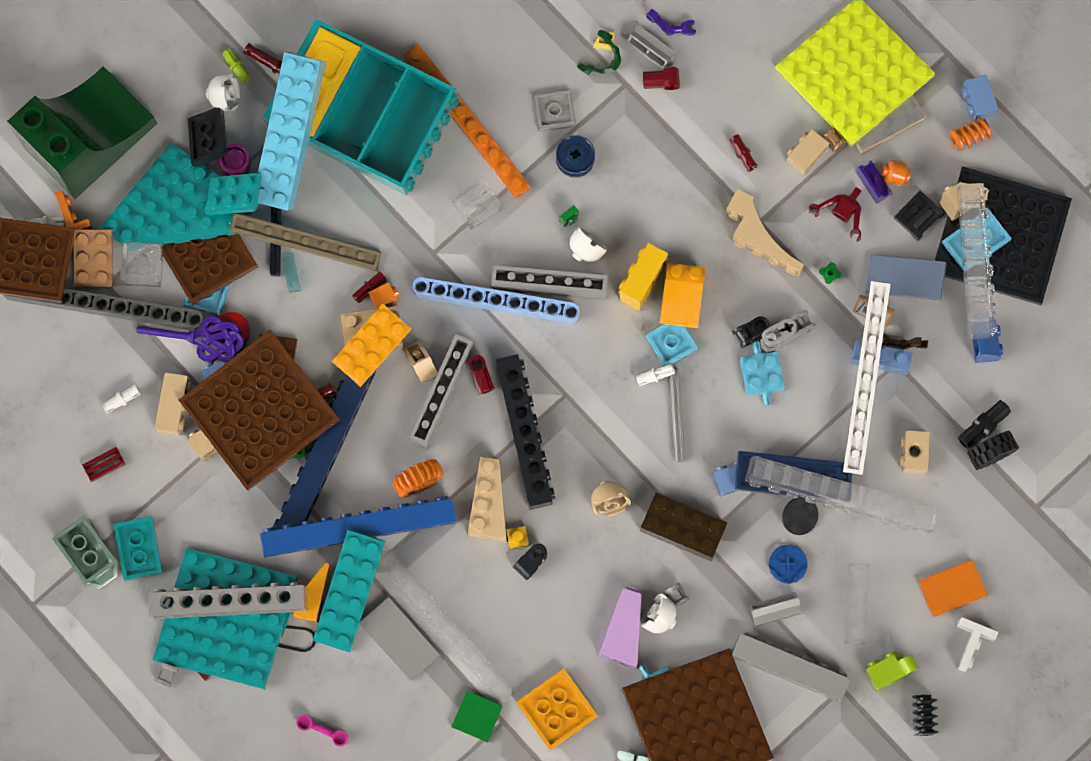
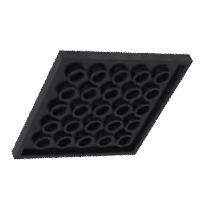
M962 166L957 184L961 182L985 187L989 192L983 203L954 221L947 216L934 261L947 263L945 278L1041 306L1072 198ZM989 209L1012 239L974 267L964 272L942 241Z

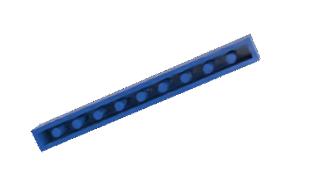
M443 496L435 498V502L428 503V500L417 501V505L409 506V503L397 505L398 508L391 510L390 507H382L378 509L379 512L371 513V510L359 512L360 515L352 516L351 513L340 515L341 519L333 520L332 517L322 518L321 522L313 523V520L302 522V526L294 527V524L283 525V529L275 530V527L263 529V533H260L263 557L267 558L343 544L348 529L377 538L456 523L453 500Z

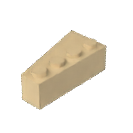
M480 457L468 536L507 542L500 461L498 459Z

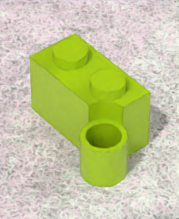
M894 650L885 655L886 659L880 662L877 659L867 664L869 668L865 670V673L877 692L919 669V666L912 654L903 658L901 652L896 653Z

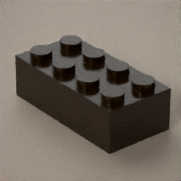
M655 493L641 525L640 532L712 562L728 522Z

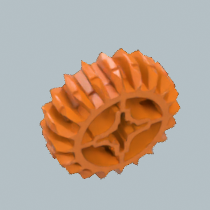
M429 459L404 470L395 477L392 483L399 497L406 498L433 486V484L441 480L444 473L437 459Z

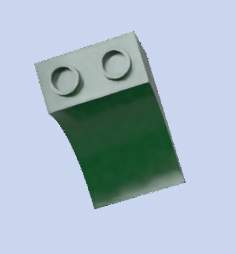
M104 66L81 85L61 96L52 99H40L35 95L7 120L23 148L74 199L78 198L157 125L154 116Z

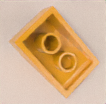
M675 263L667 264L660 324L698 328L705 267Z

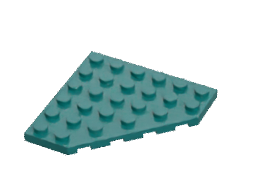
M172 143L166 147L100 227V229H113V239L129 251L138 250L137 248L164 246V244L168 243L176 244L190 242V240L209 239L216 238L219 235L236 234L229 232L234 213L207 215L205 213L211 177L220 176L204 165L194 167L191 164L190 155ZM243 212L239 214L251 216L254 212Z

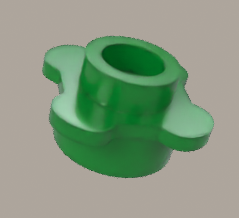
M830 262L825 268L819 269V274L822 275L826 284H831L842 276V273L836 269L834 262Z

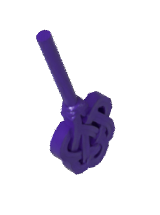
M213 316L207 317L201 323L200 330H193L188 333L137 326L136 330L139 334L183 339L194 345L196 344L198 345L196 351L198 357L206 363H211L218 359L228 362L240 353L246 345L238 325L231 322H223L221 319ZM220 340H226L224 344L219 342ZM212 344L213 346L217 347L218 350H215L209 345ZM205 351H207V352L210 353L211 355H207V356H206V355H205Z

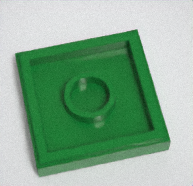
M466 691L451 728L488 743L503 706Z

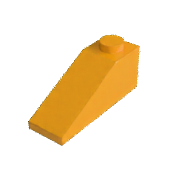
M325 563L306 586L307 612H292L296 619L318 623L331 570L329 563Z

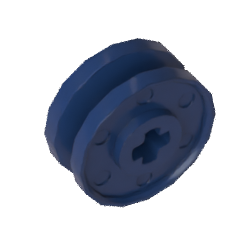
M571 135L559 143L556 150V164L564 175L571 178H579L587 175L592 170L595 163V149L587 138L580 135ZM574 154H578L577 159H573Z

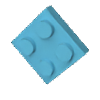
M664 324L645 335L663 366L672 365L698 350L697 345L683 326Z

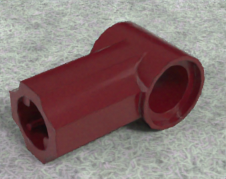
M668 67L662 71L643 72L644 89H679V68Z
M480 355L472 356L469 360V369L479 395L495 390L485 359ZM475 361H481L483 366L480 369H474L472 364Z

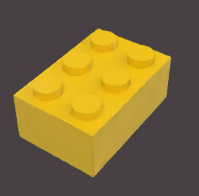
M650 243L646 247L642 246L637 255V263H632L628 270L627 280L623 279L618 288L620 289L618 292L620 294V301L638 311L641 310L668 262V253Z

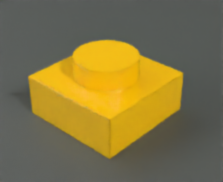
M526 526L506 529L510 549L529 546Z

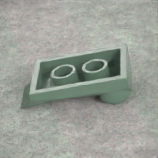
M84 515L52 538L86 586L101 589L118 577L117 560Z

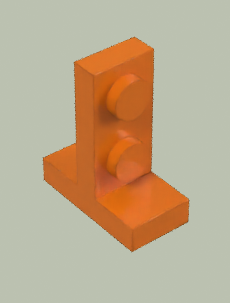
M62 190L55 192L67 227L93 229L89 219L78 222L75 212H71L69 208L72 205L69 195H65Z

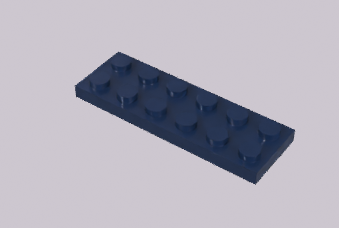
M738 451L735 490L849 503L852 473L843 472L844 462Z

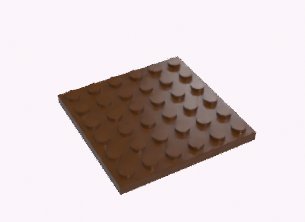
M271 330L259 337L178 400L247 491L340 421Z
M730 648L621 688L649 761H769L774 758Z

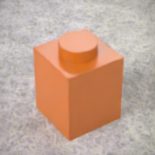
M389 282L368 292L375 309H378L382 304L386 307L398 304V291L395 286L391 288Z

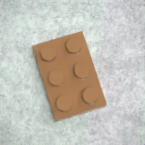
M75 229L74 287H113V229Z

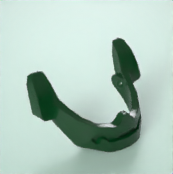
M599 30L597 35L612 48L614 59L611 61L610 66L604 69H597L594 66L579 63L577 68L587 75H590L593 71L601 74L614 72L620 66L621 55L619 48L611 41L613 35L606 31Z

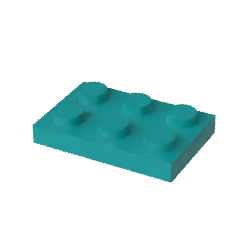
M258 173L211 177L205 213L207 215L256 211L262 176Z
M149 516L114 524L124 581L163 574L153 517Z

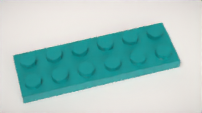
M348 529L313 641L349 653L351 652L386 541Z

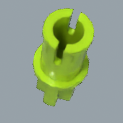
M232 49L225 50L222 56L230 66V71L235 73L241 84L249 81L251 76L243 67V62L239 61Z

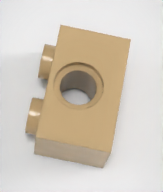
M906 431L900 440V447L904 448L903 455H900V466L903 467V472L926 474L929 462V432ZM916 448L919 451V455H911L909 449Z

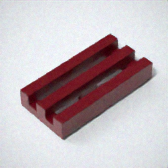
M117 447L82 464L91 483L126 465ZM116 453V455L113 456V457H111L110 459H108V460H106V461H104V462H102V463H100V464H98V465L92 467L91 469H89L90 466H92V465H94V464H96V463H98V462H100V461H102V460H104V459L108 458L109 456H111V455H113V454ZM119 459L120 462L92 476L91 473Z

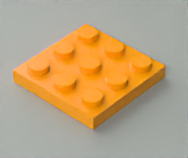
M564 668L516 702L550 751L598 718L596 712Z

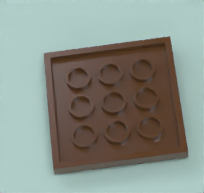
M0 218V294L62 303L75 228Z
M239 234L219 235L216 238H200L190 240V242L164 244V246H158L192 306L258 268L257 263Z

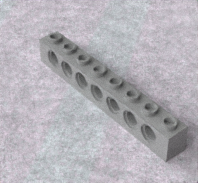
M300 582L289 583V586H282L281 583H272L270 587L253 584L251 588L233 585L231 589H224L223 586H214L212 590H204V587H194L193 591L175 588L173 592H166L165 589H155L154 593H148V616L152 619L307 612V588L301 585ZM290 593V599L282 602V595ZM265 594H270V601L263 603L262 597ZM251 595V601L244 604V596ZM226 596H232L231 603L228 605H224V598ZM207 597H212V603L205 606L204 600ZM187 598H193V603H192V605L189 606V607H186V606H185V601H186V599H187ZM168 599H173V605L169 608H166V601Z

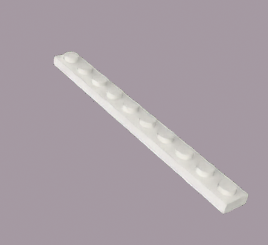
M871 281L843 468L845 473L863 475L890 284Z

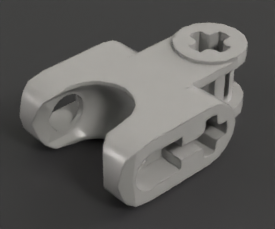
M803 310L792 318L782 320L767 328L763 332L760 341L763 352H775L790 344L799 336L814 330L817 326L815 323L810 322L807 316L809 314L808 311Z

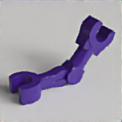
M651 9L647 13L646 18L650 22L656 23L668 36L676 33L689 36L696 34V30L688 29L689 25H694V20L683 22L680 26H669L668 23L660 18L655 10Z

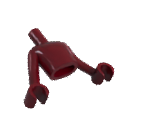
M855 187L850 196L839 194L819 205L811 204L809 206V213L812 209H816L815 217H818L820 210L837 202L831 211L832 214L846 223L849 222L854 214L850 238L853 234H858L856 242L861 240L859 222L862 209L856 200L862 192L859 188Z

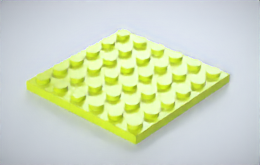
M853 0L775 66V69L851 147L935 76L931 68L863 0Z

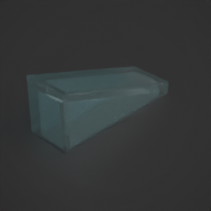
M294 253L282 256L289 293L301 291Z

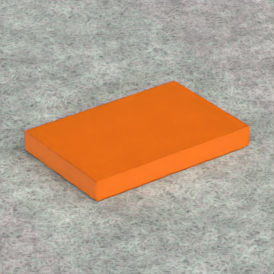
M973 560L918 581L933 618L988 596Z

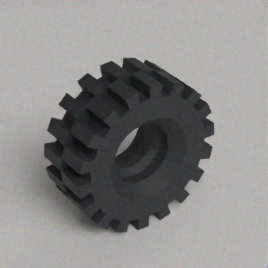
M1009 430L979 443V445L970 449L967 454L974 468L979 470L1016 452L1019 446Z

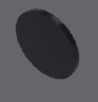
M806 497L792 499L785 506L782 513V522L785 529L794 535L807 534L815 527L818 521V508L812 500Z

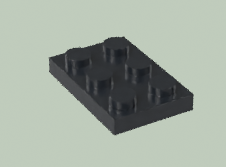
M215 107L187 118L191 164L194 167L228 155L224 111L221 108Z

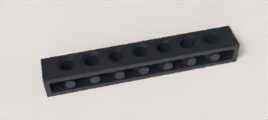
M518 354L496 359L530 510L553 505L552 499H555V493L553 488H549L548 481L551 480L549 469L545 470L543 463L547 462L545 451H541L539 444H542L540 432L536 433L535 429L538 421L536 414H532L531 407H534L532 395L528 396L526 390L530 388L528 378H524L522 373L525 370L523 359L519 360ZM516 373L519 377L516 380H510L508 375ZM515 391H520L523 396L515 399L512 394ZM520 409L527 411L524 417H519L516 413ZM525 427L531 429V433L526 436L521 434V430ZM533 446L536 450L534 453L528 454L525 452V448ZM537 464L540 470L538 472H531L529 467ZM536 483H542L544 489L536 491L533 486Z

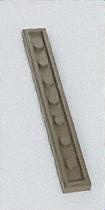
M234 213L229 232L372 271H377L382 253L239 213Z

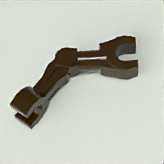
M883 333L884 342L882 346L888 344L900 347L901 349L912 347L926 349L928 347V340H922L921 337H914L911 340L889 339L887 334Z

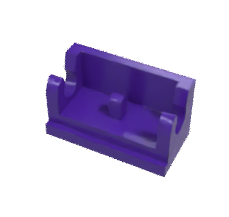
M872 160L867 165L858 167L857 175L876 204L893 195L892 190L885 183Z

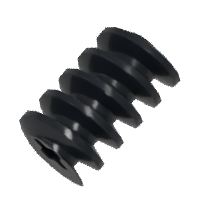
M928 694L913 695L912 698L918 700L913 703V707L918 708L913 711V714L919 716L913 719L914 723L919 724L913 727V730L919 732L914 734V736H932L939 733V731L933 729V727L938 725L937 722L933 721L938 715L932 713V711L938 709V707L932 706V703L937 702L938 699L932 698V695Z

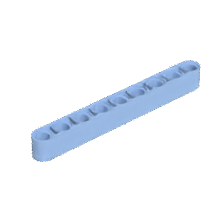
M423 277L415 279L412 284L415 296L420 299L574 324L580 318V308L572 302ZM419 285H425L426 289L420 292L416 289ZM437 288L445 289V292L441 295L435 293ZM456 291H462L464 295L460 298H457L454 296V293ZM475 294L483 296L480 301L473 300ZM494 297H499L501 302L493 304L491 300ZM517 300L520 302V305L512 307L510 303ZM535 303L539 305V308L533 311L529 309V306ZM549 307H556L558 309L554 314L549 313L547 310ZM568 310H575L577 314L569 317L566 313Z

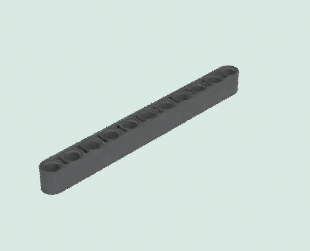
M64 289L63 297L70 296L69 300L65 303L3 295L10 301L192 331L200 330L201 323L205 320L200 311L71 289ZM82 299H88L86 305H80ZM101 302H107L105 308H98ZM126 305L124 311H117L118 306ZM138 308H144V312L141 315L135 314ZM157 311L163 312V315L160 318L154 317V314ZM176 314L182 315L179 321H173V316ZM195 317H199L200 322L198 324H192V319Z

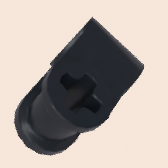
M758 316L735 328L732 334L736 335L742 349L760 339L763 332L769 328V322L765 317ZM763 323L766 328L764 330H757L755 325Z
M534 544L520 557L512 568L524 579L528 580L546 560V547L542 544ZM540 549H542L543 556L534 557V550L539 551Z

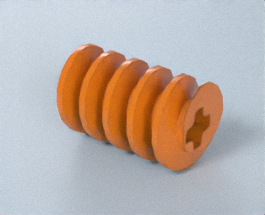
M978 118L976 122L971 121L969 125L964 124L963 128L957 127L956 131L953 129L949 131L950 141L956 151L957 147H960L963 151L964 144L971 148V141L978 145V138L982 142H985V136L992 139L989 124L985 119Z

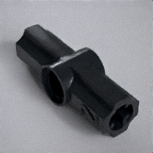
M999 400L986 413L983 412L972 422V425L959 435L958 440L964 448L971 449L979 440L988 436L997 427V424L1003 421L1012 411L1005 402Z

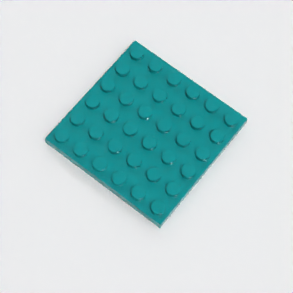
M186 548L174 589L184 588L185 591H193L194 587H204V590H212L214 586H223L224 589H231L233 585L251 588L253 584L270 587L272 583H281L282 586H289V583L297 582L298 577ZM290 593L282 595V602L290 599ZM265 594L262 597V602H269L271 595ZM251 595L244 596L243 603H249ZM226 596L224 598V605H228L231 603L232 596ZM207 597L204 600L205 606L212 603V597ZM187 598V599H186V601H185V606H186V607H189V606L192 605V603H193V598ZM173 599L170 600L168 608L173 605ZM288 612L165 618L153 661L266 690Z

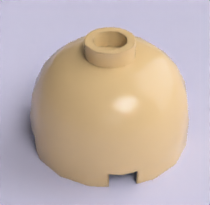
M606 480L601 482L591 495L593 512L600 516L599 513H605V516L617 515L626 510L625 506L627 504L629 506L631 504L626 488L614 481Z

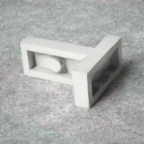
M961 617L957 627L971 633L957 668L965 672L967 668L971 669L975 657H972L974 650L979 649L982 639H979V637L994 642L998 632Z

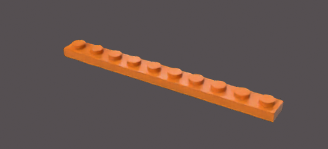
M416 44L403 54L412 67L450 85L419 44ZM458 95L459 104L455 110L452 109L449 115L516 199L527 191L530 185Z

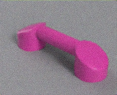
M301 715L296 721L298 729L306 731L311 728L332 738L333 743L338 747L346 745L349 740L345 730L335 731L314 722L310 715Z

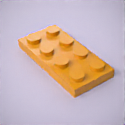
M382 304L332 362L361 387L412 329Z

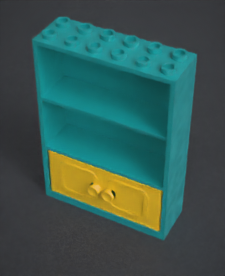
M315 19L297 52L300 55L326 61L308 146L407 195L408 192H412L416 184L414 180L417 175L420 176L425 167L423 165L426 158L429 159L433 152L432 146L440 140L442 135L441 129L449 123L451 118L449 114L459 104L460 100L458 99L456 88ZM274 97L262 117L267 125H269Z

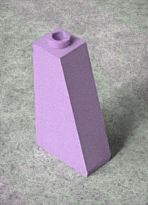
M628 587L627 589H622L599 656L636 669L638 662L641 594L638 593L639 590Z

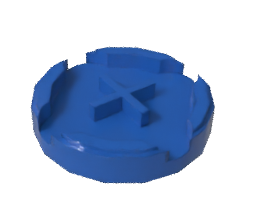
M784 545L774 550L770 556L768 566L774 579L780 583L792 584L803 578L807 571L808 563L806 555L801 549L792 545Z

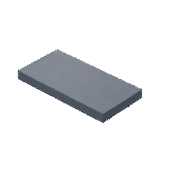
M871 255L865 292H870L871 281L890 284V296L941 300L947 263Z

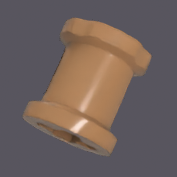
M831 128L823 136L830 143L829 145L833 148L832 151L834 153L846 143V140L841 139L834 128Z

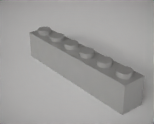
M493 265L491 284L492 289L606 299L608 275Z
M455 334L409 436L410 443L428 450L474 348L473 341Z
M745 632V635L740 634L732 653L734 659L841 703L850 682L846 673L838 670L836 673L830 671L827 665L811 663V659L800 655V657L794 656L791 650L783 647L781 650L775 648V644L767 640H763V642L758 641L753 634Z

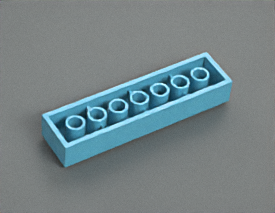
M284 52L258 174L262 178L257 203L287 211L294 209L326 61L292 52Z

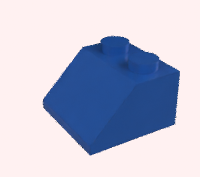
M975 317L970 326L975 363L998 361L1001 355H1003V346L999 344L998 339L1001 336L1000 326L996 324V319Z

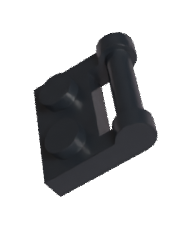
M919 190L894 216V219L914 239L919 241L923 237L922 234L938 218H941L944 212ZM930 209L933 213L916 229L913 225Z

